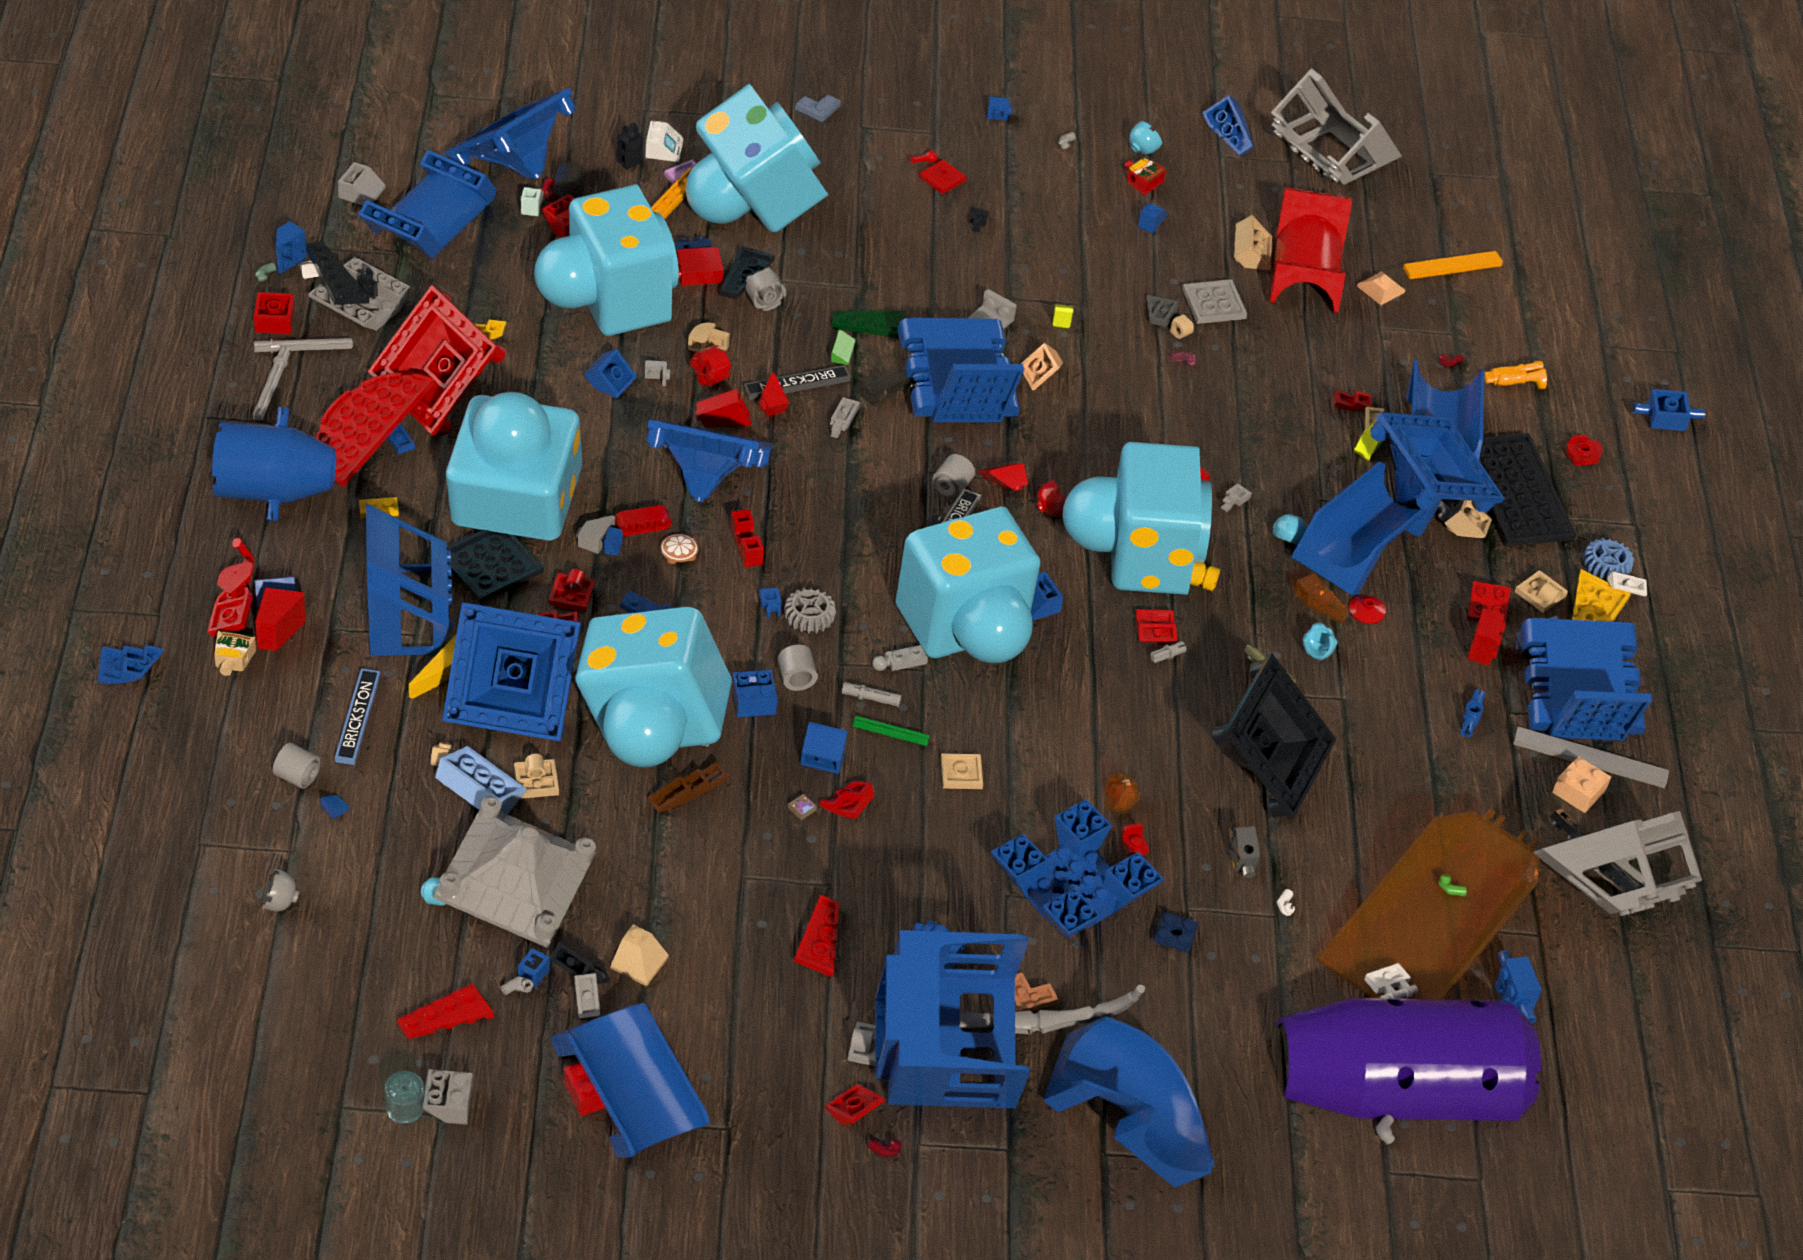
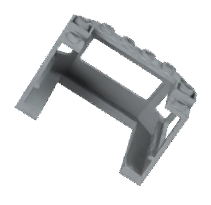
M1313 69L1308 71L1271 112L1274 117V122L1271 124L1275 129L1273 132L1291 145L1289 148L1297 154L1299 152L1304 161L1313 163V168L1318 172L1320 170L1323 171V175L1329 181L1332 179L1336 183L1345 185L1402 157L1376 118L1367 113L1364 119L1370 127L1369 130L1345 112L1323 77ZM1298 94L1309 110V113L1287 124L1280 111ZM1313 118L1321 124L1320 127L1301 136L1292 130V128ZM1331 133L1347 145L1350 150L1337 162L1330 155L1327 157V160L1308 143ZM1355 153L1367 161V163L1351 171L1345 165Z
M1680 811L1642 822V819L1634 820L1533 852L1610 914L1619 913V916L1655 907L1654 903L1668 899V902L1671 903L1681 900L1680 895L1686 894V889L1697 887L1696 882L1702 881ZM1681 845L1690 876L1656 885L1646 855ZM1637 858L1641 872L1630 865L1629 860ZM1616 862L1618 866L1645 887L1626 892L1622 885L1618 886L1610 879L1612 876L1607 871L1603 872L1597 866ZM1596 871L1623 894L1611 897L1583 875V872Z

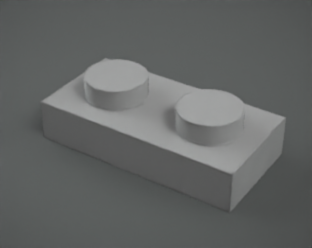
M596 973L574 976L579 1019L601 1017Z

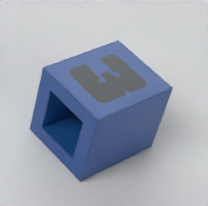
M531 949L518 965V977L532 980L534 987H537L550 970V957L543 952Z

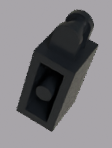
M635 122L631 123L630 126H623V132L617 134L616 161L626 170L643 163L644 136L638 132V125Z
M573 940L558 942L550 958L551 961L573 976L596 973L597 984L607 983L610 980V973L601 967L604 961Z

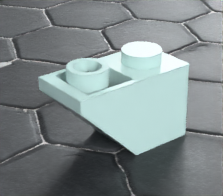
M524 187L521 197V214L538 216L544 191Z

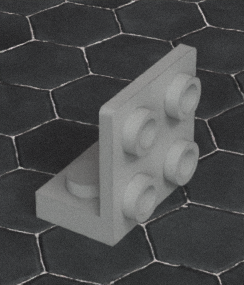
M987 289L984 292L982 306L968 318L999 319L1002 321L1004 330L1014 321L1016 304Z

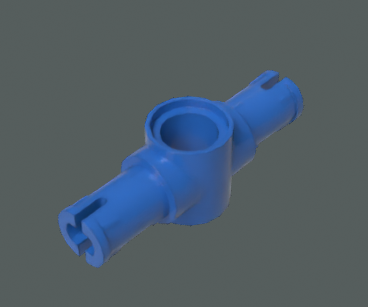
M1480 689L1474 690L1472 699L1467 703L1462 720L1464 723L1460 734L1465 736L1467 732V738L1473 735L1474 727L1479 723L1483 712L1482 703L1486 694L1482 690L1478 694Z

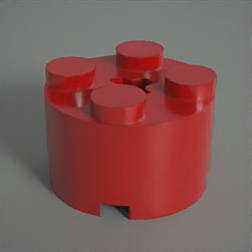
M718 345L701 350L690 359V365L695 370L697 381L701 386H712L731 376V373L728 374L729 369H731L730 360L724 350L720 351L717 348L719 347Z

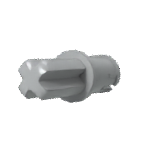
M1183 641L1170 646L1165 645L1162 649L1152 652L1150 659L1154 663L1165 659L1171 660L1173 656L1185 653L1187 650L1186 645L1181 647L1185 644Z

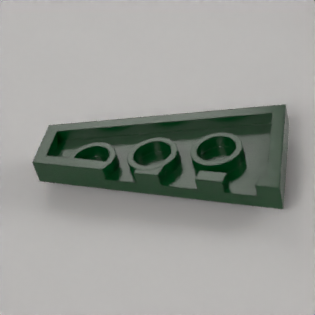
M835 311L832 328L899 339L898 326L905 319L906 311Z

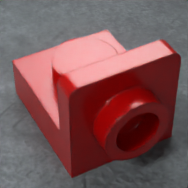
M1142 823L1123 827L1121 841L1129 857L1137 852L1141 855L1148 854L1149 847L1142 835Z

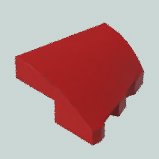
M853 781L845 788L834 792L835 797L829 801L822 799L820 806L837 815L856 819L875 796L872 784L870 782Z

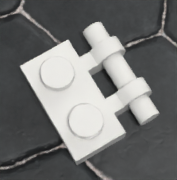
M1399 963L1368 973L1364 979L1376 994L1381 992L1385 994L1381 998L1406 999L1418 992L1416 985L1409 986L1408 983L1411 977ZM1398 987L1400 990L1395 991L1393 988Z

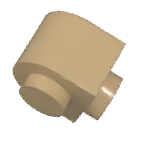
M1183 314L1173 319L1170 332L1176 338L1181 339L1193 333L1194 325Z
M440 742L439 745L437 744L433 747L431 755L432 766L438 767L440 758L452 753V744Z

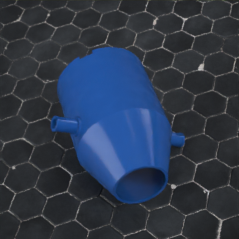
M282 407L277 408V423L274 426L220 422L219 427H222L221 432L216 433L212 463V476H216V485L213 484L214 496L267 501L268 512L266 520L272 521V518L274 521H279V507L282 503L294 502L332 490L335 481L336 449L294 427H290L288 425L290 409L285 407L284 409Z

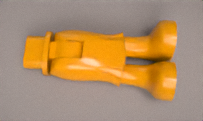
M1534 361L1525 365L1494 368L1489 372H1485L1484 375L1485 383H1492L1493 385L1507 386L1533 381L1536 382L1538 389H1546L1547 375L1546 370L1543 369L1542 361Z

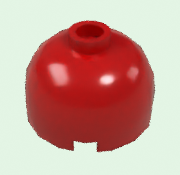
M1054 480L1049 481L1040 488L1037 494L1038 502L1036 506L1040 513L1044 512L1049 517L1058 518L1063 516L1065 498L1059 492V487Z

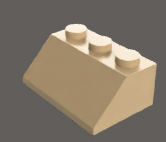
M1251 215L1236 224L1234 258L1244 268L1269 271L1271 270L1272 235Z

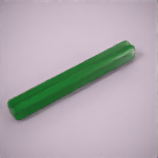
M855 716L853 726L856 728L923 746L928 745L930 738L928 734L860 716Z

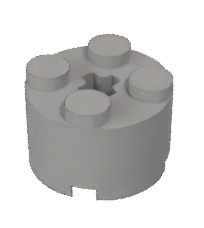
M770 268L750 275L746 279V292L757 309L762 308L765 311L774 309L781 304L780 300L784 296L785 298L786 296L785 287L777 274Z

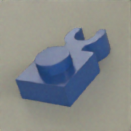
M778 588L759 589L761 606L766 608V616L770 618L771 612H776L777 616L780 617L781 598Z

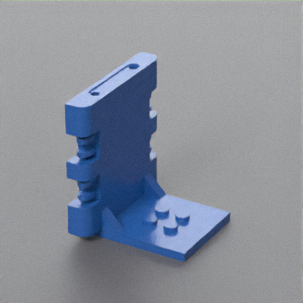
M906 318L899 323L898 334L901 348H908L909 352H914L909 355L905 365L907 378H913L917 381L915 389H913L910 396L914 416H931L932 422H1002L1004 416H1018L1020 407L1016 388L1024 372L1023 364H1010L1009 358L1005 357L1003 353H999L1006 344L1001 320Z
M1530 618L1522 623L1523 649H1529L1531 655L1542 656V658L1530 660L1531 665L1527 666L1525 670L1526 684H1532V688L1535 690L1545 691V693L1533 694L1534 700L1528 705L1529 730H1546L1549 736L1556 738L1625 741L1629 734L1642 735L1645 732L1644 712L1652 702V695L1636 693L1641 685L1640 670L1635 668L1633 662L1623 661L1634 658V654L1637 651L1635 624L1629 622Z

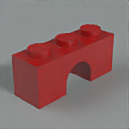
M750 509L731 512L730 528L744 567L763 565L764 548L760 537L754 534V520Z

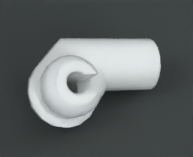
M1285 889L1277 900L1280 912L1286 916L1291 915L1295 910L1294 906L1291 907L1292 903H1289L1293 897V892L1289 889Z

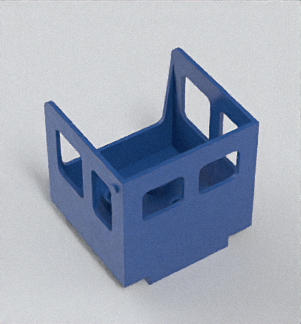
M900 930L894 955H886L876 994L875 1079H888L889 1105L1016 1108L1030 1075L1029 1067L1016 1065L1015 978L1028 946L1027 936L1019 934ZM972 943L1004 945L1002 953L999 955L949 953L951 945ZM946 963L997 965L995 970L944 968ZM962 994H989L993 997L992 1032L975 1033L961 1030L960 996ZM963 1048L990 1049L994 1054V1062L961 1057L960 1051ZM960 1073L994 1074V1084L960 1083Z

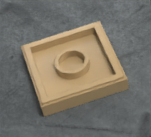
M941 754L943 788L983 789L981 754Z

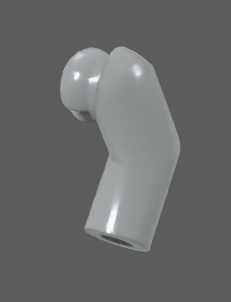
M1071 132L1059 138L1058 144L1062 150L1070 146L1068 142L1076 139L1075 134Z
M516 977L502 985L501 990L504 995H508L515 990L530 992L534 984L530 979Z
M1389 1114L1384 1115L1376 1127L1379 1138L1384 1140L1386 1144H1391L1395 1140V1136L1390 1129L1394 1119Z

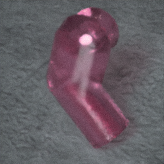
M1177 352L1170 354L1171 362L1187 360L1188 365H1194L1197 362L1194 353Z

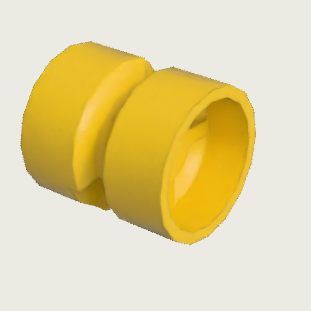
M1194 563L1190 584L1194 586L1201 584L1202 588L1213 591L1220 569L1213 566L1207 568L1204 563Z

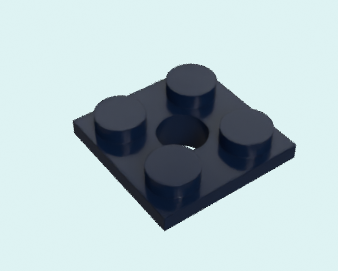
M1163 912L1153 942L1189 953L1199 923L1192 919H1185L1172 913ZM1172 932H1176L1180 934V936H1175L1172 934Z

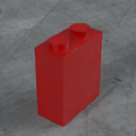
M718 247L677 250L678 279H680L681 286L723 283L724 270Z

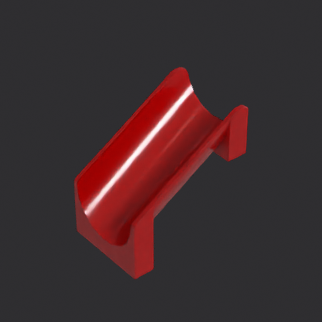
M1288 187L1284 188L1276 233L1270 303H1274L1277 296L1286 287L1294 283L1309 282L1317 284L1326 290L1332 299L1334 313L1338 314L1346 275L1345 271H1341V264L1352 205L1351 197Z

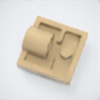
M1540 570L1515 589V593L1542 613L1565 598L1568 593L1566 589Z
M531 754L526 757L525 762L514 763L516 781L526 788V792L520 799L559 795L554 759L543 760L541 755Z

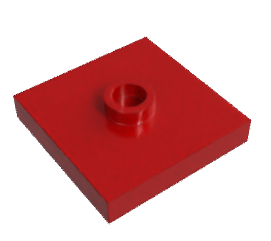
M941 160L919 173V178L941 194L965 182L967 177L945 160Z

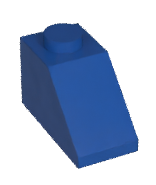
M1147 203L1141 211L1138 227L1154 233L1166 218L1168 212L1156 205Z

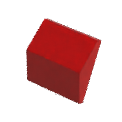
M855 1084L824 1106L841 1125L854 1123L885 1102L884 1097L859 1084Z

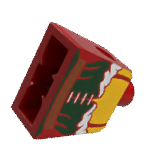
M1141 159L1137 163L1128 160L1124 166L1128 170L1127 181L1143 195L1149 193L1165 180L1167 169L1147 159Z

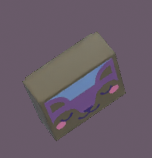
M804 794L788 803V808L800 820L809 816L817 809V806Z

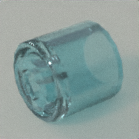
M400 1071L392 1074L385 1083V1109L388 1117L399 1123H411L420 1118L425 1110L423 1109L424 1082L421 1077L410 1071Z

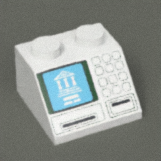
M651 121L646 140V158L679 162L683 137L668 123Z

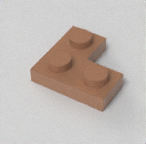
M1023 972L1016 975L1015 1008L1017 1012H1032L1058 1004V998L1050 983L1030 988Z

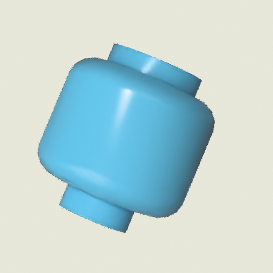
M432 877L423 883L421 896L426 903L438 906L446 905L433 898L440 878Z

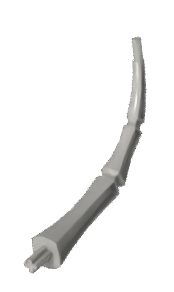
M1138 985L1126 995L1109 1002L1097 1004L1095 1008L1087 1006L1066 1011L1039 1010L1035 1014L1031 1011L1015 1012V1033L1032 1034L1037 1030L1044 1034L1067 1026L1092 1023L1103 1017L1111 1018L1133 1005L1145 991V987ZM960 1012V1028L964 1032L990 1033L993 1031V1013Z

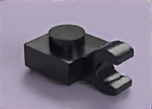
M980 208L972 209L969 223L973 224V232H979L981 225L986 226L989 211Z
M366 268V274H360L359 285L370 298L375 299L378 296V282L373 280V270Z

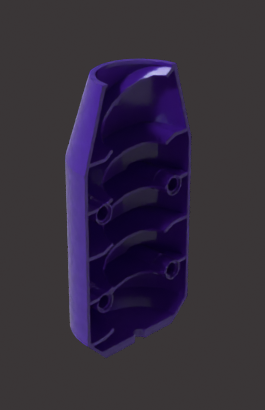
M1349 998L1281 1017L1277 1021V1028L1284 1025L1288 1042V1077L1284 1092L1287 1099L1356 1118L1382 1119L1384 1115L1389 1114L1393 1119L1518 1121L1536 1102L1540 1082L1536 1079V1073L1541 1071L1538 1035L1535 1027L1510 1001Z

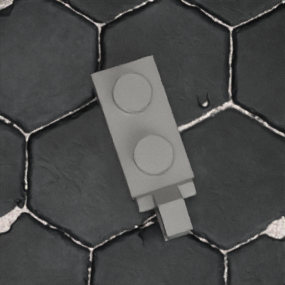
M845 397L842 398L831 418V437L838 438L841 430L846 431L860 407V402Z

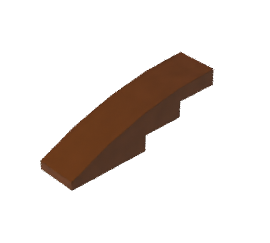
M716 761L703 771L698 768L685 778H682L681 775L647 797V799L656 811L661 813L695 799L729 779V776L719 762Z

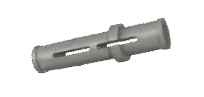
M844 681L842 694L859 697L858 699L860 700L868 699L899 707L901 700L900 694L872 689L864 684L855 685Z

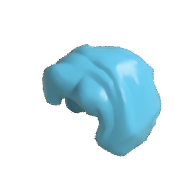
M1286 514L1278 518L1274 523L1272 534L1276 538L1298 545L1307 526L1302 518Z
M1314 623L1303 637V646L1306 653L1312 658L1319 660L1328 658L1334 652L1338 643L1332 629L1326 628L1323 623Z

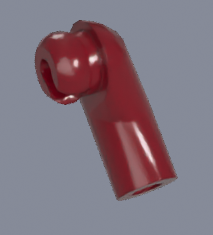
M1440 354L1438 357L1439 364L1447 367H1455L1464 361V357L1461 354L1453 358H1448L1447 354Z

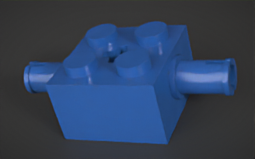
M1652 389L1648 403H1634L1632 409L1633 414L1648 415L1651 428L1686 431L1690 418L1703 420L1705 416L1704 408H1690L1687 392Z
M1508 950L1500 951L1497 954V958L1502 968H1500L1498 979L1495 981V989L1500 994L1502 1001L1512 1002L1532 1024L1537 1019L1533 1011L1542 989L1528 957L1511 958Z

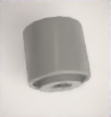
M951 454L934 474L933 484L941 494L950 498H956L974 478L975 468L962 455Z
M798 644L786 647L780 652L778 663L786 688L800 691L810 688L815 684L818 674L810 648Z
M289 742L278 753L273 765V774L302 789L307 788L319 772L320 757Z

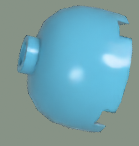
M1140 121L1131 130L1130 142L1131 148L1135 152L1148 155L1160 148L1162 140L1156 130L1152 132L1149 129L1151 126L1143 121Z

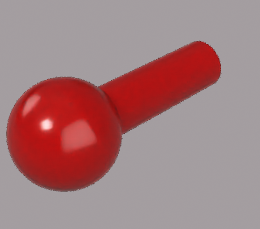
M930 150L925 155L911 157L910 162L912 164L925 161L936 162L938 156L935 151Z

